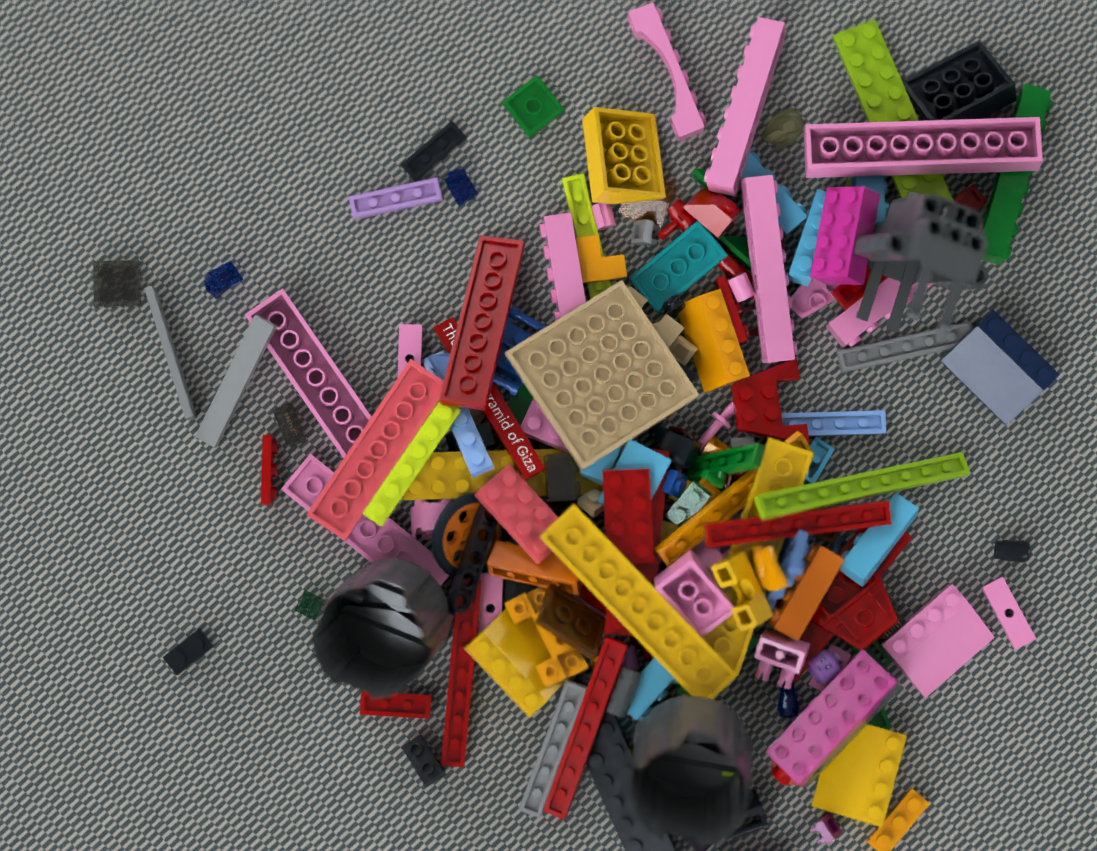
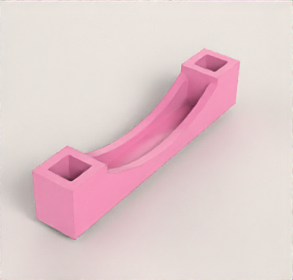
M652 2L629 11L627 19L635 39L640 37L652 46L663 60L670 74L676 104L675 115L670 117V124L677 141L680 142L703 133L704 125L707 124L702 111L698 112L695 105L698 103L695 92L690 91L688 88V75L685 70L681 71L679 66L681 59L677 49H672L670 44L672 37L669 29H664L661 21L664 18L660 8H655Z

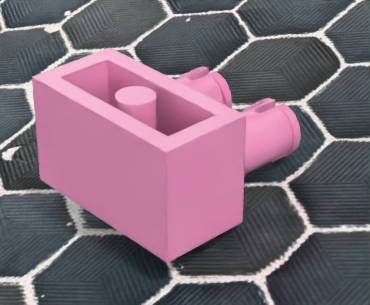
M766 628L760 637L754 656L755 659L760 660L755 677L760 679L763 674L762 680L768 681L772 667L775 665L782 668L777 685L782 687L786 681L784 688L791 689L795 673L799 674L805 663L810 643L801 640L796 641L787 635Z

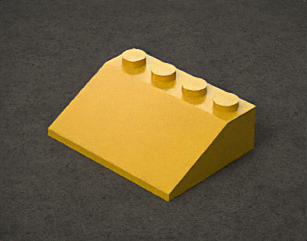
M594 107L582 119L592 202L620 204L664 199L666 194L655 114Z
M507 608L464 647L466 652L527 717H531L566 682L565 679L545 688L535 666L552 657L534 620L529 618L515 625Z
M867 724L819 774L811 806L883 827L907 735Z

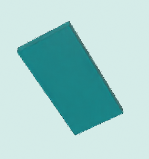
M696 221L628 279L641 295L648 299L647 302L654 311L659 314L664 310L662 305L668 298L673 295H682L729 255L710 231L699 221Z

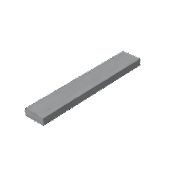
M153 286L145 287L144 290L184 417L188 421L194 420L197 415L157 289Z
M259 315L254 316L195 435L196 438L213 448L218 446L277 325Z
M968 321L951 325L949 333L939 329H932L837 350L836 354L841 374L950 350L973 328L972 322Z
M566 679L520 803L519 811L537 818L541 817L588 686Z

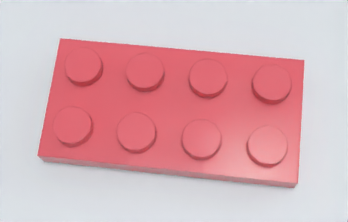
M508 464L477 491L474 496L538 565L552 552L551 548L539 536L558 517Z

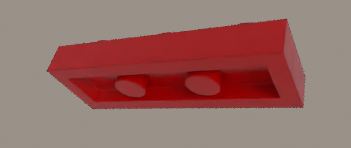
M726 277L716 278L715 285L717 290L721 289L739 345H745L750 334L746 323L742 324L739 316L742 315L741 307L738 302L734 303L732 297L734 293Z
M263 435L261 505L273 506V501L277 500V487H273V480L278 475V465L274 464V454H278V441H275L273 435Z
M361 691L360 715L430 719L432 695L394 693L386 698L380 697L371 700L369 692Z

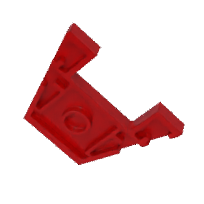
M797 358L732 384L731 393L737 431L765 438L768 436L780 439L782 442L786 441L796 431H799L810 445L807 424L783 425L777 382L799 380Z
M877 569L867 581L868 586L833 615H830L820 603L810 619L860 651L862 649L865 650L898 623L897 616Z

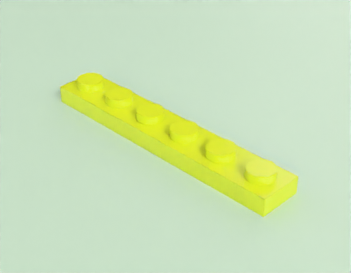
M440 402L437 403L362 513L364 516L380 527L383 526L461 410L459 408L442 405Z

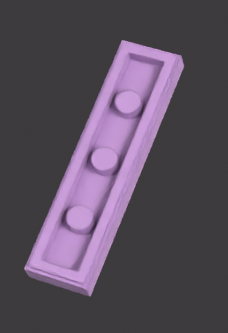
M438 177L349 196L354 220L443 201Z

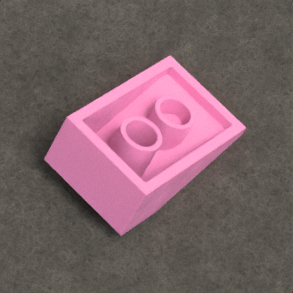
M689 550L654 578L655 589L701 637L732 615L731 609L735 606L722 588H720L707 567L692 550Z

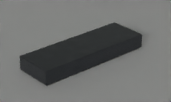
M450 121L401 163L400 166L414 182H417L462 144L467 137L453 121Z

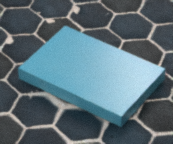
M630 440L614 470L650 468L652 499L672 460L634 440ZM602 491L597 502L604 505V497Z

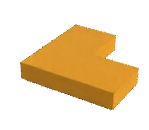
M599 235L576 238L583 284L627 278L624 254L601 257Z

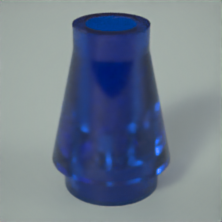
M784 683L780 687L777 705L779 717H796L800 707L794 683H792L791 689H785Z

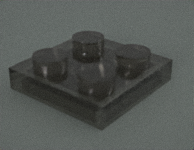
M93 261V307H141V261Z

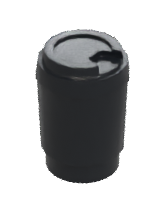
M996 540L994 558L1002 561L1026 562L1029 560L1028 551L1030 543L1024 540Z

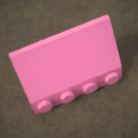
M948 584L889 637L882 641L880 646L919 693L926 698L995 637L965 597L953 584Z

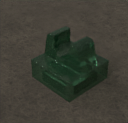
M304 590L294 611L316 621L326 600Z

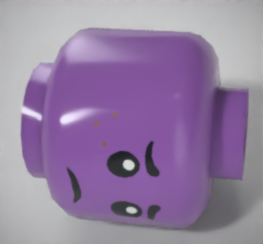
M823 649L808 661L809 668L807 670L817 683L828 684L842 671L840 664L843 661L835 651L830 653L828 650Z

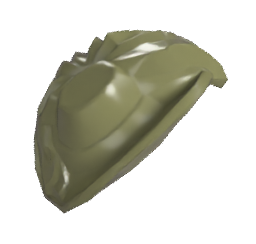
M792 108L783 110L770 119L764 133L761 134V138L775 145L774 151L787 148L796 143L797 138L803 131L804 122L802 116L797 110Z

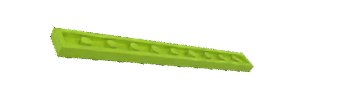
M963 452L764 493L757 495L754 500L761 520L966 477L970 474V470Z

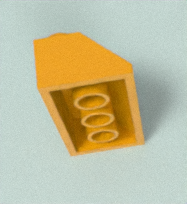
M721 289L699 295L684 302L685 307L678 314L681 325L684 327L683 332L686 340L698 348L692 358L704 393L732 385L750 377Z

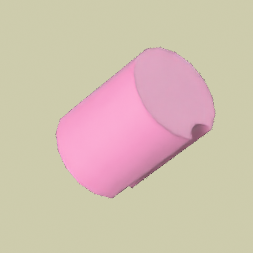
M597 203L592 206L598 230L616 226L611 204Z
M746 272L728 280L737 302L755 295Z

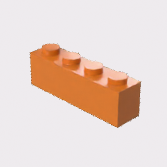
M496 540L487 562L490 576L543 588H547L553 583L566 593L578 596L583 582L553 551L537 565L521 546L515 545L510 541L501 542Z
M816 542L808 548L804 556L806 558L804 560L805 566L801 575H796L792 586L786 588L782 601L778 608L775 607L772 610L773 616L769 618V624L773 628L796 641L800 639L845 560Z

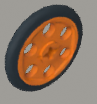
M475 493L464 494L450 502L440 513L432 534L434 558L439 567L446 574L453 577L456 575L477 508L481 504L474 496ZM486 509L485 516L489 518L492 514ZM465 510L466 518L460 522L459 515ZM499 522L482 572L488 569L487 562L495 541H505L506 530ZM484 528L478 532L479 541L485 537L486 532ZM453 530L454 537L451 541L447 542V534ZM460 550V558L457 561H454V553ZM473 551L472 554L470 555V561H471L472 563H474V562L476 561V560H473V553H474L475 551ZM467 573L464 575L463 578H468L471 576L469 573Z

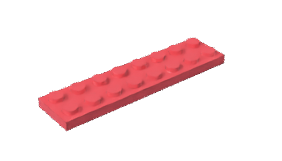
M410 359L306 515L346 541L362 518V513L439 402L444 381Z

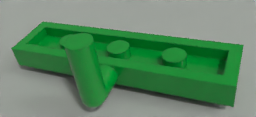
M760 443L698 456L693 469L687 468V480L696 482L704 478L717 488H723L727 475L760 468L765 447Z

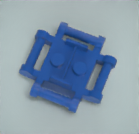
M513 306L509 312L493 382L508 389L509 393L516 396L524 383L505 356V352L531 337L532 334L512 323L516 319L538 332L547 327L520 312V308Z

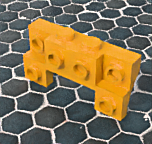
M538 587L504 603L515 625L531 617L534 622L536 621L547 588ZM536 624L552 657L535 666L545 688L589 669L582 653Z

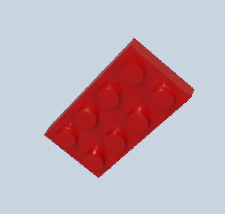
M650 468L602 470L605 537L631 564L654 563Z

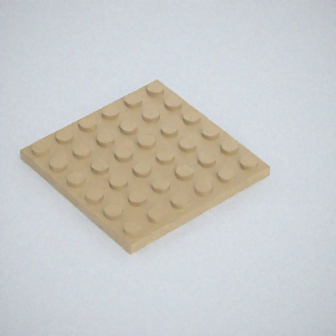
M622 280L505 352V356L582 471L699 397V393Z

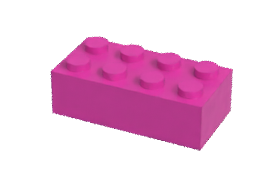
M865 186L827 187L810 277L825 284L864 285L868 258L853 252L856 241L860 236L874 233L880 194Z

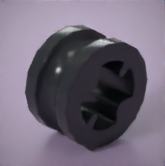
M679 295L671 296L662 305L664 311H667V315L670 317L679 314L685 307V303L680 301Z

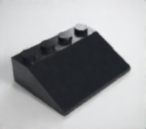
M980 40L902 81L912 106L921 121L984 119L1017 101L1015 83Z

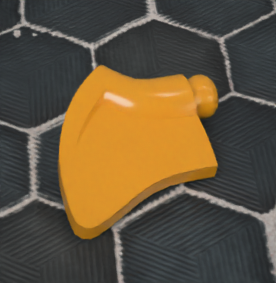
M762 544L753 546L752 552L754 554L752 556L755 565V576L759 585L771 591L786 588L788 581L778 565L773 546L767 548Z

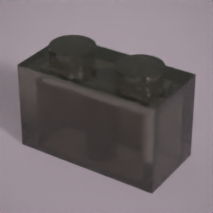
M570 453L546 454L543 456L546 468L544 471L546 503L578 500L577 496L581 495L580 482H576V472H579V466Z

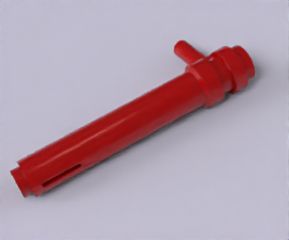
M678 199L668 208L667 212L670 214L669 218L672 221L658 232L660 239L664 240L678 227L684 232L698 221L683 208L687 204L686 201L683 202L681 199ZM714 236L729 255L717 266L729 279L746 272L753 287L752 276Z

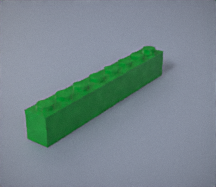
M1025 83L1019 91L1012 118L1040 117L1041 134H1043L1047 124L1044 117L1046 113H1049L1052 106V100H1050L1052 91ZM1033 171L997 172L981 233L985 235L988 242L983 256L984 261L1001 265L1006 259L1010 258L1013 246H1010L1012 238H1015L1018 231L1016 220L1023 212L1024 204L1021 202L1023 196H1026L1030 183H1027V180Z

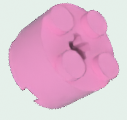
M439 499L438 502L428 503V500H416L414 502L415 506L410 508L412 537L417 539V534L422 535V540H432L435 523L444 508L452 502V499Z

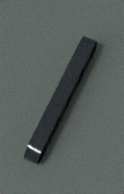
M482 504L477 508L447 600L449 608L459 613L466 612L471 606L498 525V521L492 515L486 518V508ZM484 528L486 532L485 537L479 541L478 532ZM473 551H477L478 558L472 563L470 555ZM469 573L471 580L467 585H464L463 577ZM462 595L463 603L457 608L455 601L458 596Z

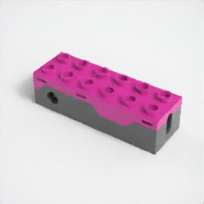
M862 649L766 750L765 753L771 758V774L783 786L799 785L806 789L902 688L901 685Z

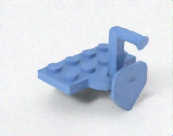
M799 530L794 537L784 539L777 562L788 581L787 587L792 586L796 575H801L805 566V562L802 560L806 559L804 556L810 547L808 542L814 534L808 535L807 532ZM841 536L837 537L835 544H830V551L837 555H840ZM786 588L776 591L767 590L765 598L771 610H773L777 599H782Z

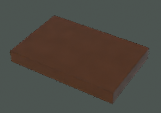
M553 583L547 587L535 623L589 659L595 658L604 633L605 618Z

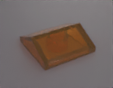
M664 181L666 194L664 199L621 203L618 214L636 220L654 221L653 224L661 228L676 185Z

